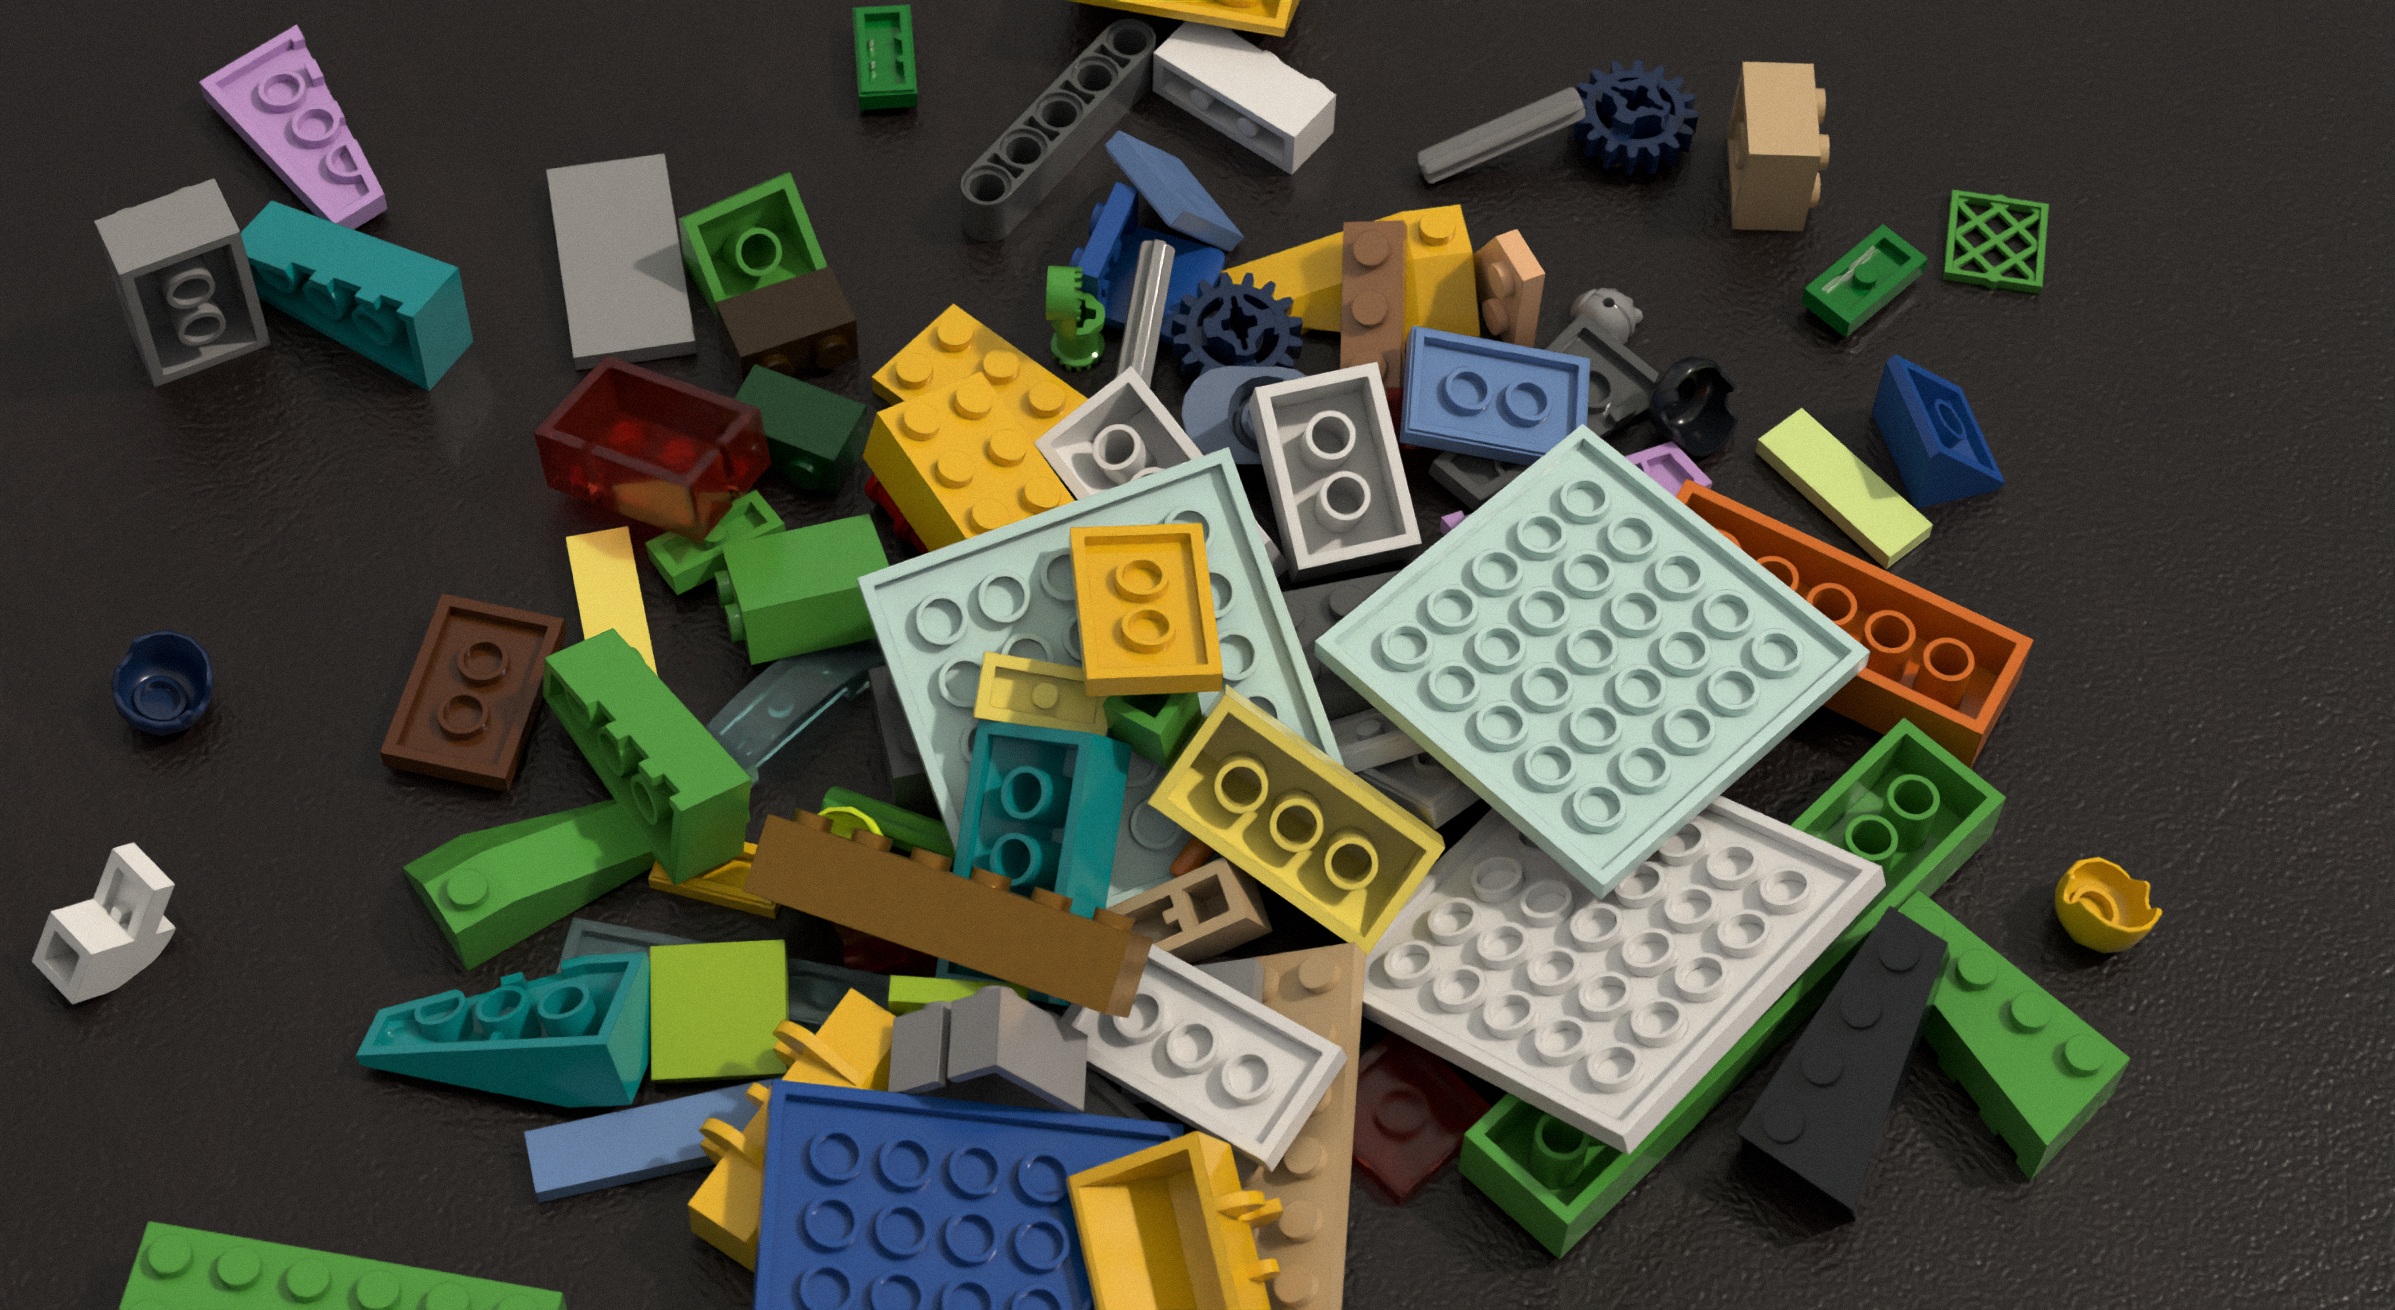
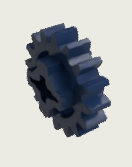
M1635 60L1632 70H1624L1618 61L1611 62L1610 74L1608 75L1595 68L1591 71L1589 83L1579 82L1576 91L1581 97L1586 116L1583 120L1574 123L1573 141H1585L1583 154L1587 158L1599 153L1604 156L1602 168L1608 170L1616 162L1624 164L1626 175H1632L1635 166L1643 164L1650 174H1654L1657 172L1659 160L1674 166L1677 164L1679 151L1689 152L1699 116V112L1693 110L1696 99L1694 93H1682L1684 80L1681 77L1673 78L1669 81L1663 78L1665 67L1661 65L1657 66L1650 73L1644 71L1641 60Z
M1227 272L1221 273L1219 287L1213 288L1204 279L1199 281L1196 293L1197 298L1184 294L1180 303L1179 312L1181 314L1174 315L1171 334L1175 335L1172 340L1171 353L1175 357H1184L1181 362V375L1187 377L1198 373L1201 376L1210 369L1226 366H1278L1294 369L1295 361L1293 359H1300L1303 340L1297 338L1301 334L1303 322L1301 317H1289L1294 302L1292 298L1286 297L1276 301L1273 298L1276 284L1272 281L1265 284L1261 290L1253 287L1254 279L1252 273H1246L1241 284H1233ZM1217 310V313L1214 317L1205 318L1210 313ZM1241 343H1245L1244 350L1242 349ZM1271 347H1276L1270 355ZM1270 355L1264 361L1257 364L1256 360L1259 356Z

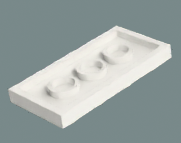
M1153 944L1151 945L1128 1018L1104 1014L1074 1003L1070 1004L1061 1017V1021L1088 1035L1086 1060L1088 1068L1202 1133L1231 1144L1232 1150L1273 1172L1348 1059L1343 1049L1338 1045Z

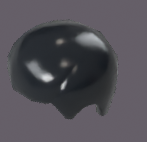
M1695 356L1680 359L1665 368L1655 380L1649 402L1650 421L1660 438L1666 443L1673 441L1688 455L1706 457L1721 449L1737 428L1738 417L1732 412L1728 404L1729 394L1736 391V385L1725 372L1721 371V367L1714 360Z

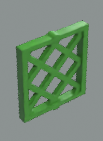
M1952 189L1942 279L1983 285L1989 289L2003 288L2040 294L2043 286L2049 204L2007 198L2001 194L1993 196ZM1966 204L1990 207L1991 209L1977 216ZM2007 210L2030 213L2032 215L2018 222ZM1959 211L1969 222L1956 229ZM1996 216H1999L2010 227L1999 235H1996L1985 224ZM2038 222L2036 240L2026 229ZM1975 228L1988 240L1976 248L1963 237V235ZM2015 235H2018L2029 246L2017 255L2004 243ZM1956 243L1966 254L1953 261ZM1993 248H1996L2007 259L1996 267H1993L1982 256ZM2036 254L2035 270L2033 272L2023 261ZM1974 261L1985 273L1966 271L1960 268ZM2015 267L2026 279L2006 277L2001 274Z

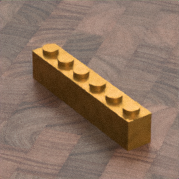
M795 809L792 820L771 814L767 815L743 889L744 892L1104 1014L1129 1017L1153 942L1152 938L1131 932L1135 919L1099 907H1095L1091 919L1070 912L1073 898L1035 886L1030 899L1009 892L1012 878L978 867H973L970 878L949 872L953 859L917 847H913L909 859L889 852L893 842L891 838L854 827L851 839L831 833L834 823L833 819L802 809Z

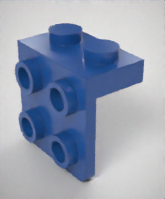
M1116 182L1107 203L1098 202L1089 223L1088 235L1090 240L1086 248H1076L1069 267L1083 268V278L1080 280L1083 282L1080 291L1092 294L1097 301L1103 304L1105 309L1104 325L1124 330L1140 244L1144 240L1154 241L1157 239L1165 241L1166 244L1172 246L1175 250L1159 337V341L1172 345L1173 337H1175V335L1171 334L1174 315L1181 314L1179 312L1181 298L1184 294L1197 298L1198 282L1203 279L1215 288L1224 269L1225 256L1219 249L1138 226L1139 190L1136 187Z

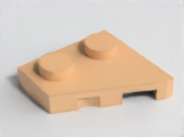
M1518 229L1494 237L1473 254L1476 294L1482 306L1485 323L1493 335H1500L1505 343L1532 348L1534 347L1545 272Z

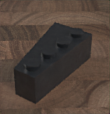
M1889 905L1736 1131L1741 1142L1856 1220L1875 1164H1877L1886 1139L1885 1135L1896 1104L1901 1097L1908 1078V1071L1919 1040L1922 1038L1950 960L1948 942Z

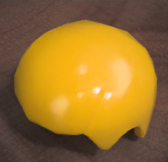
M2101 857L2076 861L2065 872L2056 886L2054 903L2060 922L2075 943L2097 952L2113 953L2126 951L2143 939L2162 916L2160 908L2155 907L2151 909L2150 884L2147 881L2131 879L2128 873L2119 865Z

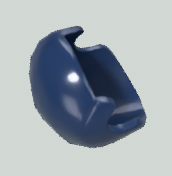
M171 630L142 634L131 642L127 654L113 672L111 689L114 692L113 701L118 714L135 730L164 737L194 726L209 707L213 694L214 676L209 653L193 637Z

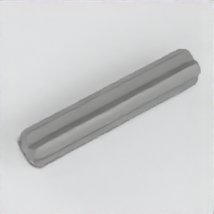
M1566 88L1421 150L1417 154V162L1425 180L1428 183H1436L1583 120L1586 116L1583 102L1575 88Z
M1157 239L1154 241L1144 240L1139 246L1115 378H1117L1132 366L1149 388L1152 381L1175 255L1174 248L1166 244L1165 241Z

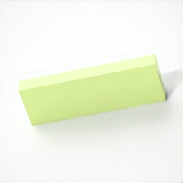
M1803 408L1797 410L1758 439L1755 452L1885 569H1888L1930 536L1933 524Z

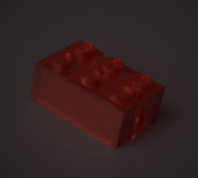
M608 355L594 367L533 432L549 488L590 503H594L601 496L604 508L699 543L708 536L732 509L731 496L740 499L771 465L760 408Z

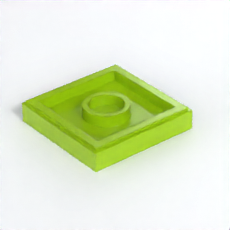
M785 939L650 946L651 1080L655 1084L761 1079L785 1076L789 1068L775 1054L773 1047L779 1039L772 1034L782 1020L789 1021L788 944Z

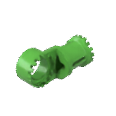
M1048 266L1046 321H1051L1052 327L1056 331L1051 340L1052 357L1054 360L1059 359V363L1061 366L1065 365L1066 370H1071L1072 367L1076 368V372L1082 371V367H1086V370H1089L1092 363H1099V358L1103 359L1104 337L1099 333L1105 323L1104 306L1092 294L1080 291L1083 282L1080 281L1083 278L1082 267Z

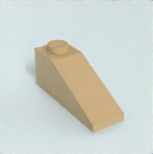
M1222 857L1106 908V910L1135 919L1131 932L1152 938L1153 945L1188 964L1215 957L1273 931L1255 878L1226 857Z

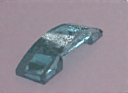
M873 638L779 659L741 690L708 723L705 729L752 779L751 788L759 782L757 768L840 696L843 695L849 701H853L870 686L868 669L886 666L878 641Z

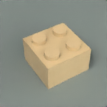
M1742 62L1726 137L1733 229L1803 231L1808 209L1818 207L1820 199V174L1818 170H1827L1830 142L1828 134H1819V124H1823L1825 117L1826 95L1824 88L1815 87L1814 64Z

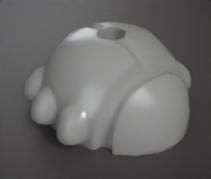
M1600 288L1599 290L1592 289L1584 292L1574 300L1571 305L1570 320L1572 323L1583 312L1624 344L1627 342L1628 337H1632L1635 325L1643 319V314L1641 310L1633 307V299L1613 288Z

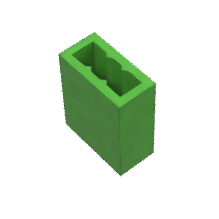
M869 513L721 545L725 570L714 572L717 593L721 608L725 609L731 640L733 643L744 641L751 665L876 638L856 579L887 568L889 563Z

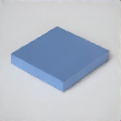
M1119 130L1106 143V151L1168 227L1225 252L1226 250L1231 252L1244 238L1242 233L1179 158Z

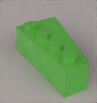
M612 628L544 658L543 697L674 885L743 854L746 825L750 822L748 807L752 779L649 668L636 648L630 647L616 630Z
M1918 889L1898 911L1948 942L1950 960L1923 1036L1938 1054L1937 1064L1952 1082L1958 1080L1979 1106V1117L1994 1136L1999 1133L2018 1156L2016 1164L2027 1178L2032 1181L2111 1098L2131 1058Z

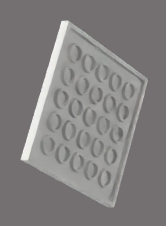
M1719 795L1603 899H1600L1492 808L1431 867L1375 947L1366 956L1362 1016L1630 1155L1886 886L1882 866Z

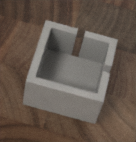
M997 985L979 988L974 995L952 1002H930L925 1004L922 1010L893 1019L888 1092L1081 1113L1084 1112L1088 1035L1061 1021L1060 1016L1056 1013L1042 1010L1020 998L1017 992L1011 988Z

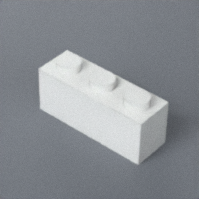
M1185 21L1153 53L1152 91L1291 175L1333 133L1336 94L1329 91L1320 81L1308 78L1282 63L1273 53L1262 51L1237 36L1230 28Z

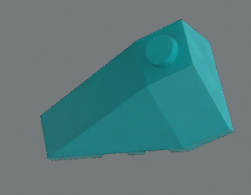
M646 952L583 955L561 961V973L527 982L523 972L501 977V987L465 998L461 991L455 989L379 1009L356 1057L360 1066L568 1108L631 1105L651 1059L650 961Z

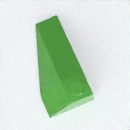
M615 799L463 834L402 868L466 970L469 971L652 868L656 858Z

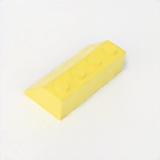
M1227 684L1224 685L1222 691L1219 692L1148 800V804L1347 943L1356 942L1366 956L1375 947L1445 849L1441 834Z

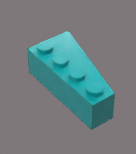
M272 200L241 232L259 299L428 391L433 388L473 343L459 268Z

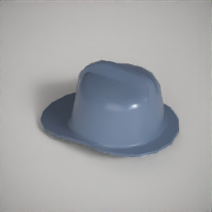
M1226 366L1210 369L1195 379L1184 395L1181 416L1185 433L1204 455L1229 447L1235 464L1263 465L1248 406L1253 391L1256 387L1307 376L1298 370L1278 366Z

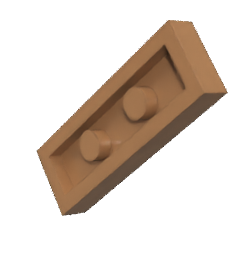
M1404 220L1344 222L1340 369L1377 362L1387 404H1402L1405 370L1407 225Z

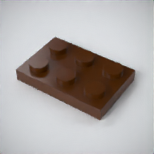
M442 593L381 748L380 755L383 766L508 792L543 699L544 658L560 651L567 633L564 618Z

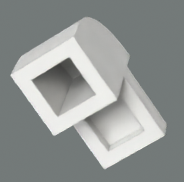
M134 842L112 848L94 898L50 912L32 962L72 1004L106 994L121 987L151 964L170 941L176 927L163 914L175 884Z

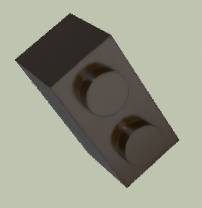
M831 266L715 302L720 341L741 386L755 364L794 378L819 369L834 368L846 360L859 357L856 318Z

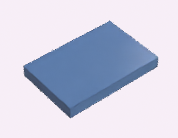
M1413 325L1407 335L1400 442L1531 466L1580 425L1584 424L1587 427L1590 358Z

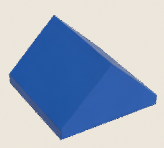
M1897 354L1889 358L1885 363L1872 414L1915 509L1996 491L2006 483L1962 388Z

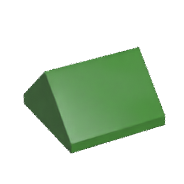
M789 172L679 218L685 272L716 319L715 302L828 267L792 175Z

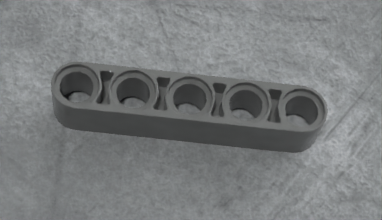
M1130 18L1117 20L1109 25L965 172L961 178L962 226L971 238L981 242H994L1002 240L1009 235L1151 88L1153 84V53L1155 52L1156 35L1152 27L1146 22Z

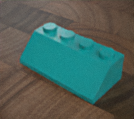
M978 719L953 873L970 878L973 867H978L1012 878L1009 892L1030 899L1034 886L1073 898L1070 912L1091 919L1095 907L1106 909L1132 744L1088 732ZM938 957L935 978L1012 983ZM1028 988L1030 1001L1068 1007L1071 1002Z

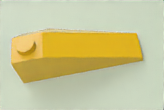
M1460 204L1404 211L1375 220H1404L1407 225L1405 349L1407 346V335L1413 325L1480 338L1473 251ZM1343 231L1222 271V273L1227 272L1233 284H1241L1245 274L1252 273L1254 279L1253 287L1260 290L1268 282H1274L1276 287L1273 298L1276 301L1286 297H1291L1294 301L1289 317L1302 318L1303 324L1300 335L1306 334L1311 329L1341 333Z

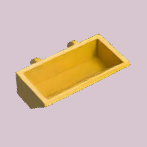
M850 988L816 1035L796 1023L782 1020L772 1032L779 1039L773 1050L777 1057L789 1068L782 1080L888 1092L893 1019L896 1016L853 988ZM755 1082L746 1091L745 1097L759 1110L742 1133L729 1124L712 1117H708L698 1131L705 1136L700 1146L717 1166L688 1203L691 1231L753 1273L755 1272L769 1091L764 1086Z
M1195 1131L1076 1173L1066 1179L1095 1310H1271L1264 1281L1275 1278L1281 1273L1276 1258L1259 1261L1251 1229L1265 1226L1282 1217L1284 1213L1281 1200L1277 1197L1265 1201L1263 1191H1242L1231 1144Z

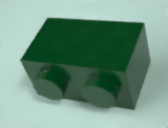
M756 364L722 418L726 455L733 457L745 467L751 469L762 468L789 478L801 488L807 490L819 489L838 496L863 453L869 438L867 405Z

